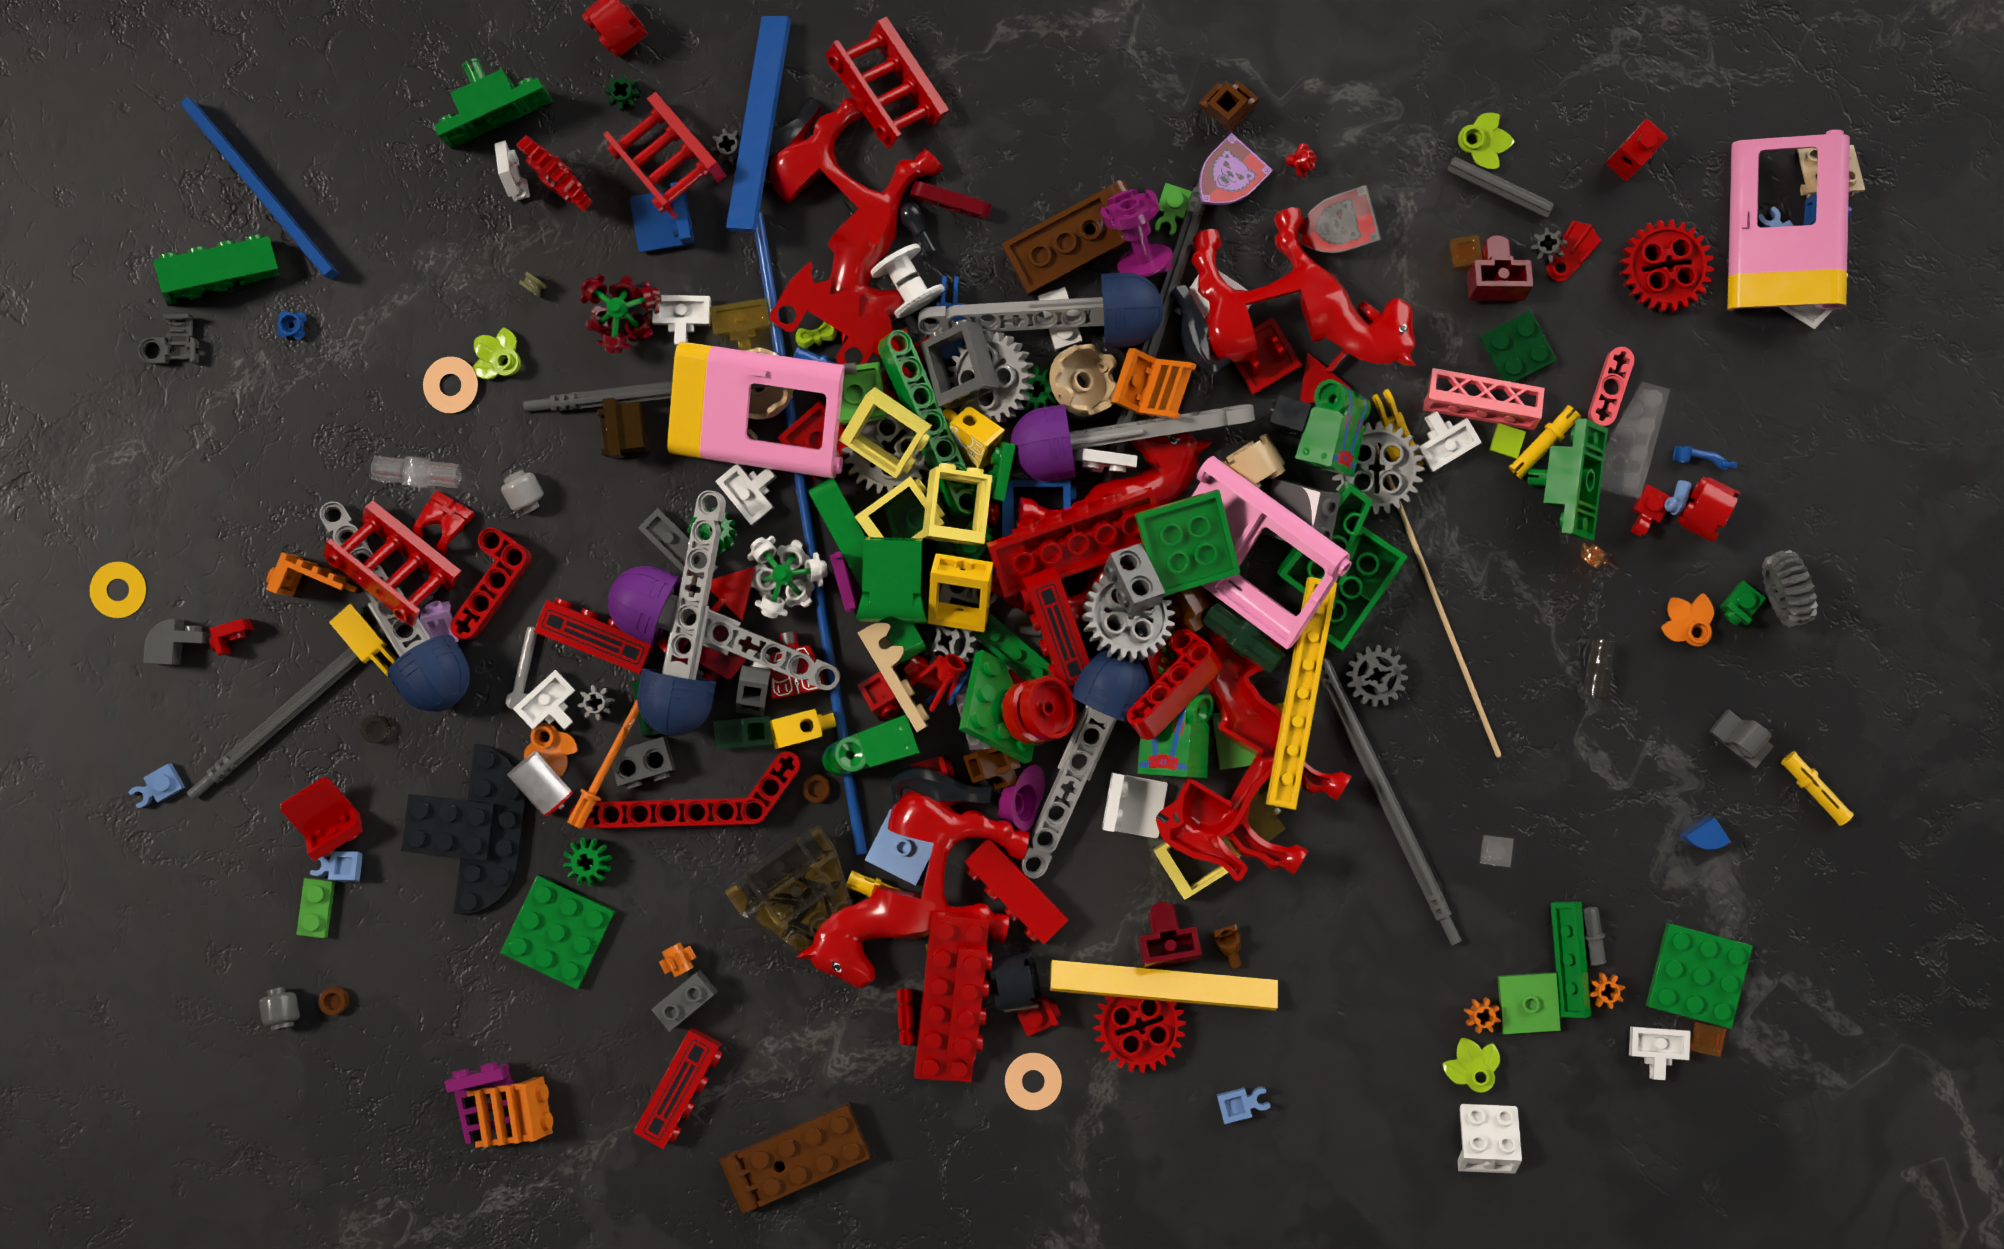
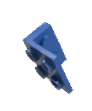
M677 182L670 183V186H674ZM661 191L659 193L663 195L666 191ZM686 191L669 204L678 215L675 219L667 211L663 214L660 213L651 202L654 198L652 193L630 197L635 234L640 253L695 244Z

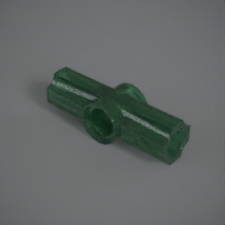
M1218 602L1211 607L1202 621L1206 627L1223 638L1225 643L1234 652L1244 658L1248 657L1270 675L1280 666L1286 656L1282 650L1262 637L1263 634L1255 626L1244 619L1241 621Z

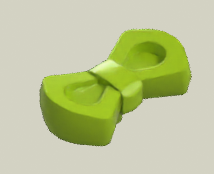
M824 322L818 329H798L795 340L801 348L807 349L814 343L817 346H821L822 340L833 341L838 332L837 329Z

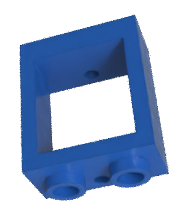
M1070 479L1051 482L1008 480L1005 501H1002V538L1011 535L1012 529H1014L1013 489L1063 488V509L1071 507V503L1076 502V486H1071Z

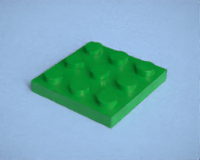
M1216 489L1134 513L1142 545L1163 586L1164 596L1241 574L1219 490Z
M537 875L500 953L566 985L579 989L616 911L550 879Z
M1666 923L1646 1006L1732 1029L1753 946Z

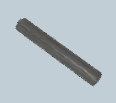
M1454 157L1448 166L1447 171L1544 218H1547L1553 209L1554 204L1458 157Z

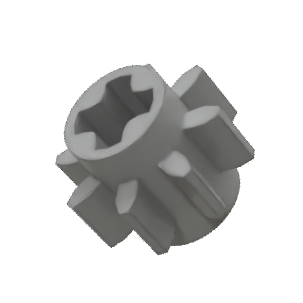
M591 685V693H580L584 697V701L578 704V707H584L587 710L585 718H589L592 713H595L596 719L602 720L601 713H612V710L608 707L609 703L614 702L615 699L607 697L608 688H603L601 692H598L596 685ZM595 695L597 699H602V704L598 705V710L596 707H591L590 704L591 701L595 700Z

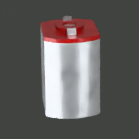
M536 751L528 755L507 774L545 817L558 809L561 810L564 807L563 804L573 794L570 788Z

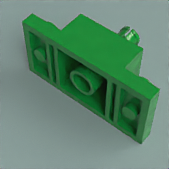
M473 58L470 61L474 71L468 61L462 64L470 84L450 92L459 114L443 116L439 120L440 123L433 126L437 135L452 149L553 101L538 77L535 79L526 78L517 84L518 87L515 88L514 83L503 69L486 76L481 67L480 60Z
M1576 418L1575 426L1571 430L1573 446H1551L1548 470L1531 468L1528 475H1534V477L1539 478L1528 477L1529 486H1545L1543 503L1564 510L1560 516L1562 533L1580 540L1594 541L1608 428L1588 419Z

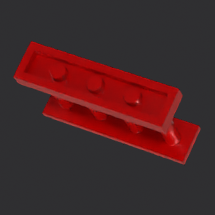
M886 16L877 21L869 34L871 38L847 50H844L840 42L836 40L832 43L825 56L831 69L836 71L874 128L877 138L889 149L900 137V129L922 118L926 119L932 127L941 122L949 109ZM875 48L879 49L886 62L860 73L852 60ZM889 72H894L902 85L876 97L867 83ZM909 95L918 108L892 121L883 107Z
M654 92L647 98L653 107L650 111L651 115L618 142L614 140L608 131L603 135L610 143L606 148L616 160L622 158L653 194L654 198L651 202L660 213L663 214L667 211L675 219L678 215L669 205L703 176L708 177L711 175L719 183L726 177V174L662 98ZM665 122L668 125L665 128L666 132L631 160L625 153V150L658 123L661 125ZM680 139L683 142L680 146L681 150L646 177L639 168L673 140L677 142ZM696 157L698 162L695 165L697 167L661 195L654 186L688 158L691 160Z
M372 500L364 509L362 517L364 525L341 546L330 538L326 542L323 556L332 567L339 568L393 611L397 619L407 622L413 627L420 613V609L417 606L438 586H443L450 591L457 585L461 570ZM371 533H377L386 540V543L362 564L350 553ZM394 550L401 552L409 560L386 581H383L372 572ZM416 568H421L430 575V578L413 595L406 599L395 588Z

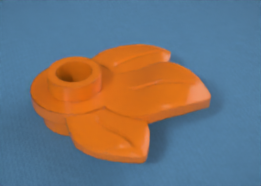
M1702 593L1692 604L1680 598H1670L1667 611L1671 621L1661 626L1666 637L1675 642L1686 641L1688 644L1696 647L1707 644L1712 637L1710 622L1714 617V608L1709 598ZM1695 627L1701 631V635L1698 638L1692 634V630Z
M540 723L531 731V743L524 751V759L536 751L555 773L561 777L568 767L567 755L578 751L576 741L570 734L558 732L554 725ZM544 731L548 732L550 735V739L548 742H545L542 739V733Z

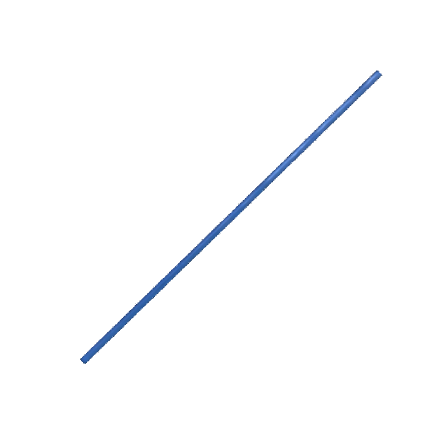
M759 212L757 230L754 233L773 349L775 353L786 357L782 328L770 320V313L777 303L763 212ZM793 395L784 409L787 429L797 421ZM794 473L806 551L810 559H813V553H818L806 475ZM817 581L812 582L815 586L813 594L824 661L837 668L824 585L819 587ZM826 669L828 685H831L835 681V674L832 670ZM840 683L829 690L836 722L837 741L848 737ZM853 772L843 775L855 851L856 855L867 853L855 774Z

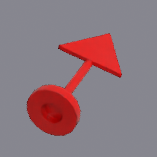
M1363 300L1357 306L1359 314L1367 320L1366 323L1369 325L1381 315L1380 312ZM1342 349L1327 368L1312 355L1307 354L1300 401L1309 404L1315 402L1314 394L1316 388L1325 380H1335L1351 389V387L1332 373L1347 356L1348 352Z
M756 566L713 579L710 590L719 600L710 610L718 612L725 604L743 621ZM662 637L657 642L665 653L669 637ZM683 638L678 644L679 651L683 654L687 653L684 648L690 642L689 639ZM676 657V661H684L688 663V659Z

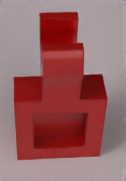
M1648 484L1645 485L1632 509L1639 516L1630 532L1641 537L1642 534L1646 535L1651 521L1656 524L1660 523L1666 512L1665 502L1671 496Z

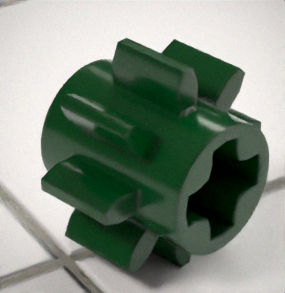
M622 74L621 79L617 80L611 77L610 81L612 84L610 88L604 89L607 95L613 96L608 100L609 105L614 106L617 103L621 112H624L625 107L628 106L636 108L634 104L635 98L641 97L639 91L633 90L638 85L636 80L628 82L625 74ZM623 89L627 92V95L623 97L618 93L619 90Z

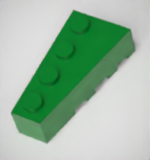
M262 234L248 236L246 241L234 243L233 240L222 241L217 244V247L206 249L204 246L193 247L188 250V253L177 255L175 252L160 255L159 259L153 260L161 292L167 306L177 304L176 298L181 296L189 297L190 300L202 297L201 294L207 289L217 292L228 290L234 286L233 282L239 281L240 285H246L279 276L269 236L263 237Z
M1346 480L1337 492L1340 494V501L1331 541L1350 553L1356 536H1358L1373 501L1368 495ZM1295 547L1277 568L1278 575L1303 594L1307 577L1322 579L1325 575V570Z
M1363 526L1358 536H1356L1349 553L1351 566L1343 576H1340L1336 587L1326 642L1327 645L1341 654L1408 558L1407 555Z

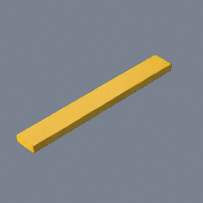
M1307 577L1301 611L1322 579ZM1336 582L1299 639L1295 642L1266 799L1267 805L1296 810L1336 593Z
M1052 960L1050 991L1274 1011L1278 1008V980Z

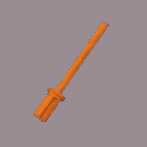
M637 700L589 790L586 791L582 788L580 790L582 792L581 797L567 821L579 829L583 828L597 800L601 801V798L596 796V793L639 714Z

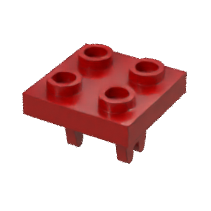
M1273 317L1253 328L1258 357L1232 362L1252 396L1302 366Z

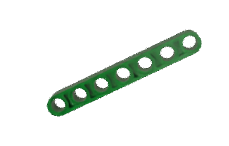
M902 330L891 332L880 340L878 351L901 405L923 420L928 419L932 423L933 429L927 433L931 437L921 451L929 470L939 467L940 463L956 465V470L967 471L943 412L938 407L934 391L910 336ZM891 340L897 342L899 351H895L892 348ZM902 366L908 368L910 378L903 374ZM914 392L921 397V404L914 400ZM937 445L942 447L944 451L943 457L938 455L936 450ZM939 480L938 491L946 510L952 517L962 518L974 513L976 499L974 484L957 481L952 483L950 480ZM960 497L966 502L965 510L959 505Z
M830 478L808 490L862 589L863 539L866 536L835 479ZM892 616L879 621L891 626L887 637L892 646H903L904 652L900 659L902 663L928 650L914 623H904Z

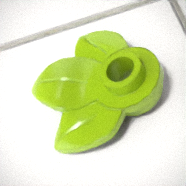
M1484 113L1480 115L1473 125L1465 126L1458 135L1460 148L1467 153H1471L1474 162L1486 169L1499 168L1497 154L1506 151L1515 142L1507 132L1497 128L1500 120L1498 113ZM1467 136H1474L1476 143L1470 144L1467 141Z
M502 328L496 338L490 335H481L475 338L474 351L480 359L472 368L477 377L491 380L498 375L508 377L519 371L521 360L516 352L517 339L510 330ZM508 357L507 364L503 366L504 360Z
M1461 1038L1457 1046V1059L1446 1061L1442 1065L1446 1075L1455 1084H1468L1473 1091L1484 1093L1489 1091L1495 1083L1494 1071L1500 1064V1054L1494 1044H1489L1481 1049L1474 1041ZM1477 1073L1485 1074L1486 1081L1484 1083H1478L1475 1080Z

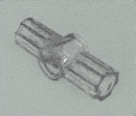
M374 456L371 463L372 480L378 482L402 483L404 486L417 488L434 486L458 489L461 483V465L455 463L432 462L430 459L408 456L405 459Z

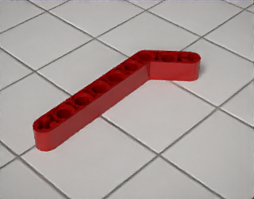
M793 751L780 753L750 795L744 798L597 801L591 812H598V817L587 818L583 828L760 823L767 818L800 772L802 760ZM792 757L794 759L792 764L795 768L794 770L787 769L782 775L788 778L785 782L781 776L772 772L774 769L777 773L780 772L785 765L782 759ZM769 779L776 780L779 785L778 793L775 795H769L764 789V785ZM753 802L760 804L762 807V815L757 819L752 818L748 814V807ZM724 803H728L733 807L734 814L730 819H724L720 815V807ZM695 804H700L705 809V816L701 820H696L691 814V809ZM574 805L569 812V817L572 814L576 805ZM639 805L644 806L648 811V817L645 821H639L635 817V809ZM666 805H672L676 809L677 814L672 821L665 819L663 816V809ZM610 806L617 808L619 811V818L616 822L609 821L606 816V811Z

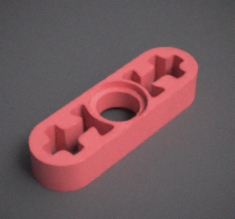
M1617 347L1606 356L1588 411L1589 420L1603 427L1613 423L1616 419L1634 364V355L1630 349ZM1620 353L1623 354V360L1627 361L1626 364L1619 367L1617 374H1608V370L1613 372L1617 366V361L1613 360V357H1617ZM1612 379L1617 382L1619 389L1615 395H1609L1605 392L1604 383L1606 380ZM1605 400L1614 401V404L1608 403L1605 409V413L1609 414V417L1604 418L1602 421L1599 420L1600 415L1596 413V410L1602 409Z

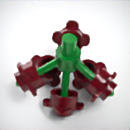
M599 274L595 278H588L583 282L581 286L582 295L579 300L583 304L588 301L592 304L603 301L607 304V307L594 306L591 309V318L586 321L585 325L589 331L594 330L601 335L603 340H598L597 345L604 346L605 352L620 354L622 349H631V345L626 344L625 334L618 333L619 320L623 318L627 320L625 328L629 333L627 339L630 342H636L640 338H650L653 334L651 329L652 315L650 313L629 315L628 308L641 304L644 311L653 309L654 313L658 314V304L662 303L661 294L656 287L652 288L648 281L644 282V288L641 289L635 286L632 282V277L623 275L621 281L610 285L609 293L613 295V298L609 299L606 296L607 286L603 283L605 278Z

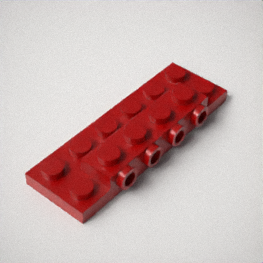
M1148 487L1122 496L1121 493L1116 494L1115 491H1106L1099 495V500L1091 503L1087 500L1077 501L1072 504V509L1062 513L1058 509L1051 510L1045 513L1044 519L1036 522L1033 519L1022 520L1017 524L1018 528L1012 529L1011 535L988 542L987 547L1003 597L1007 598L1021 593L1020 590L1025 589L1022 578L1055 567L1062 579L1105 564L1112 552L1142 543L1134 513L1157 507L1152 488Z
M931 912L914 1078L962 1082L972 1081L976 1052H982L983 1035H979L978 1032L979 1025H985L986 1008L981 1007L982 998H988L989 981L984 980L985 971H991L992 953H987L989 916Z

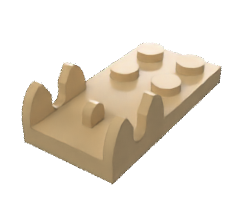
M883 622L872 624L858 632V635L916 732H919L928 727L926 720L930 719L922 704L916 706L911 697L915 694L907 679L901 681L894 669L901 662L900 659L904 648L903 646H891L892 644L887 637L891 628L889 624Z

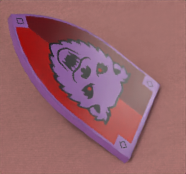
M1231 133L1208 156L1202 166L1199 177L1201 203L1227 205L1238 202L1250 195L1272 173L1273 169Z

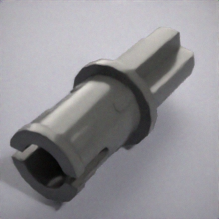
M1586 907L1582 909L1588 957L1587 963L1589 965L1605 964L1607 962L1603 945L1605 934L1601 930L1599 909L1597 907Z

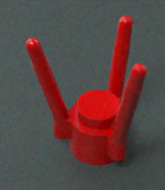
M950 653L945 657L938 655L931 665L909 681L910 686H913L937 668V677L943 683L929 707L930 712L935 710L949 684L952 683L945 702V707H949L947 701L966 670L964 661L955 654Z

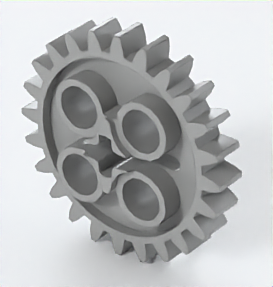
M985 331V340L989 353H992V363L1000 388L992 391L994 397L992 404L989 402L990 392L962 405L959 412L961 413L967 407H972L994 423H997V421L1005 423L1007 422V417H1016L1014 409L1024 410L1021 400H1030V397L1025 392L1026 390L1034 389L1032 385L1028 384V379L1034 378L1035 375L1027 371V369L1033 366V363L1025 362L1029 353L1019 352L1023 344L1013 343V336H1005L1001 332L994 334V332ZM965 346L957 347L961 355L952 356L951 358L956 362V366L948 367V370L954 372V376L949 378V381L954 383V387L971 380V376L974 373L969 353ZM1008 371L1011 374V379L1009 383L1006 380V375Z
M887 412V419L867 422L860 434L881 448H884L882 443L886 446L889 445L901 430L905 431V435L892 449L894 453L892 455L901 460L904 453L900 449V444L905 441L912 442L915 437L912 429ZM884 422L892 424L894 434L890 436L883 435L879 430V425ZM845 447L841 450L842 453L850 455L843 463L853 465L848 474L858 473L859 476L856 483L858 484L863 480L867 481L865 490L868 491L874 485L876 486V494H879L882 488H886L888 493L893 487L898 486L910 476L912 479L919 478L922 480L923 477L919 471H929L928 466L924 464L925 459L919 449H917L913 456L917 460L908 474L903 471L897 478L885 475L878 466L871 468L870 464L872 462L851 448Z
M1377 422L1376 429L1374 430L1369 423H1366L1361 447H1370L1371 457L1363 462L1359 459L1357 460L1353 477L1343 474L1332 477V480L1341 481L1342 483L1336 488L1338 491L1346 480L1356 486L1357 478L1362 474H1367L1370 477V486L1361 491L1372 499L1373 503L1371 506H1373L1374 514H1379L1380 507H1384L1386 513H1390L1391 504L1401 509V499L1411 502L1408 496L1409 491L1413 493L1419 492L1413 486L1414 482H1423L1417 476V472L1425 471V468L1417 466V462L1423 460L1424 456L1415 455L1420 446L1418 444L1410 446L1409 444L1413 436L1409 435L1403 439L1404 429L1400 428L1394 433L1393 424L1391 423L1387 426L1386 430H1383L1381 422ZM1381 443L1380 464L1385 466V470L1379 473L1380 492L1376 494V472L1371 470V466L1377 464L1376 444ZM1393 446L1398 447L1400 450L1399 459L1395 462L1387 461L1385 456L1387 449ZM1389 475H1396L1399 478V486L1395 490H1387L1384 484L1385 479Z
M1105 575L1100 578L1099 583L1095 582L1092 585L1091 590L1093 592L1089 591L1085 595L1089 602H1085L1082 605V609L1087 611V613L1081 617V620L1089 622L1084 628V632L1093 631L1094 635L1089 641L1094 642L1098 640L1100 642L1097 648L1098 651L1106 647L1108 649L1107 657L1112 656L1115 652L1118 653V661H1122L1127 655L1130 663H1133L1137 655L1141 661H1144L1148 654L1154 656L1158 652L1157 648L1162 649L1166 645L1164 640H1168L1172 635L1168 630H1171L1175 625L1174 622L1168 620L1175 614L1174 611L1167 610L1172 600L1162 599L1160 605L1128 615L1125 613L1127 612L1125 607H1121L1120 604L1112 600L1111 595H1116L1117 590L1113 582H1109ZM1133 590V592L1137 595H1144L1140 590ZM1107 621L1113 622L1117 626L1118 631L1111 630L1107 625ZM1135 628H1140L1144 632L1145 637L1138 636Z

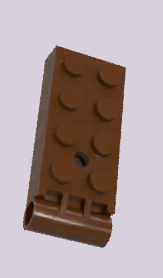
M1124 179L1111 184L1107 188L1002 243V249L1028 297L1131 243L1123 238L1121 230L1105 226L1101 215L1102 206L1104 208L1108 206L1107 200L1129 190ZM1091 227L1095 230V233L1088 235L1084 230Z
M849 1102L732 1152L720 1158L719 1161L740 1211L745 1213L868 1160L871 1154ZM782 1161L785 1164V1168L777 1169L775 1162Z

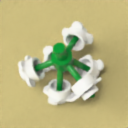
M770 536L767 539L761 537L756 539L750 546L751 552L747 555V559L749 561L756 559L760 563L756 565L751 588L754 587L759 591L760 596L763 597L762 601L756 600L755 605L762 609L761 613L766 617L777 618L778 615L787 616L788 611L783 609L785 603L788 607L795 605L808 607L812 602L810 598L811 592L815 588L812 582L817 581L818 586L821 587L823 586V577H827L828 568L824 560L820 561L817 552L813 553V559H810L809 555L803 551V544L799 540H793L790 545H781L776 549L773 545L776 541L774 536ZM776 551L780 556V565L773 559ZM768 561L774 569L767 568L763 563ZM801 564L805 565L804 569H797ZM805 574L808 579L807 582L802 580L792 581L793 576ZM782 585H788L785 591L787 596L785 601L778 597Z

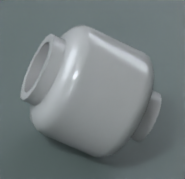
M522 469L503 479L505 484L501 487V492L513 511L523 510L526 514L540 506L538 501L543 497L544 492L533 473H525Z

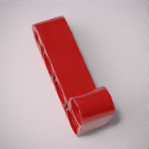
M486 528L478 536L479 547L494 558L495 561L450 623L452 634L459 639L472 640L480 635L531 564L532 556L529 550L505 532L495 528ZM492 534H497L499 536V544L496 548L490 549L487 544L488 538ZM519 550L522 553V561L518 565H513L510 561V556L514 551ZM502 573L506 578V582L503 587L497 589L494 585V578L497 574ZM486 596L489 606L485 611L481 612L477 608V601L480 597ZM469 612L476 616H480V619L473 618L474 616L470 615ZM462 622H469L470 632L463 631Z
M1181 629L1175 632L1169 641L1170 647L1179 659L1127 712L1128 722L1141 739L1151 740L1158 736L1214 679L1222 668L1221 660L1208 642L1188 629Z

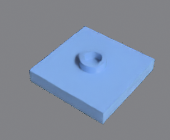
M890 809L865 860L916 886L931 856L933 843L902 836L888 830V821L892 810Z

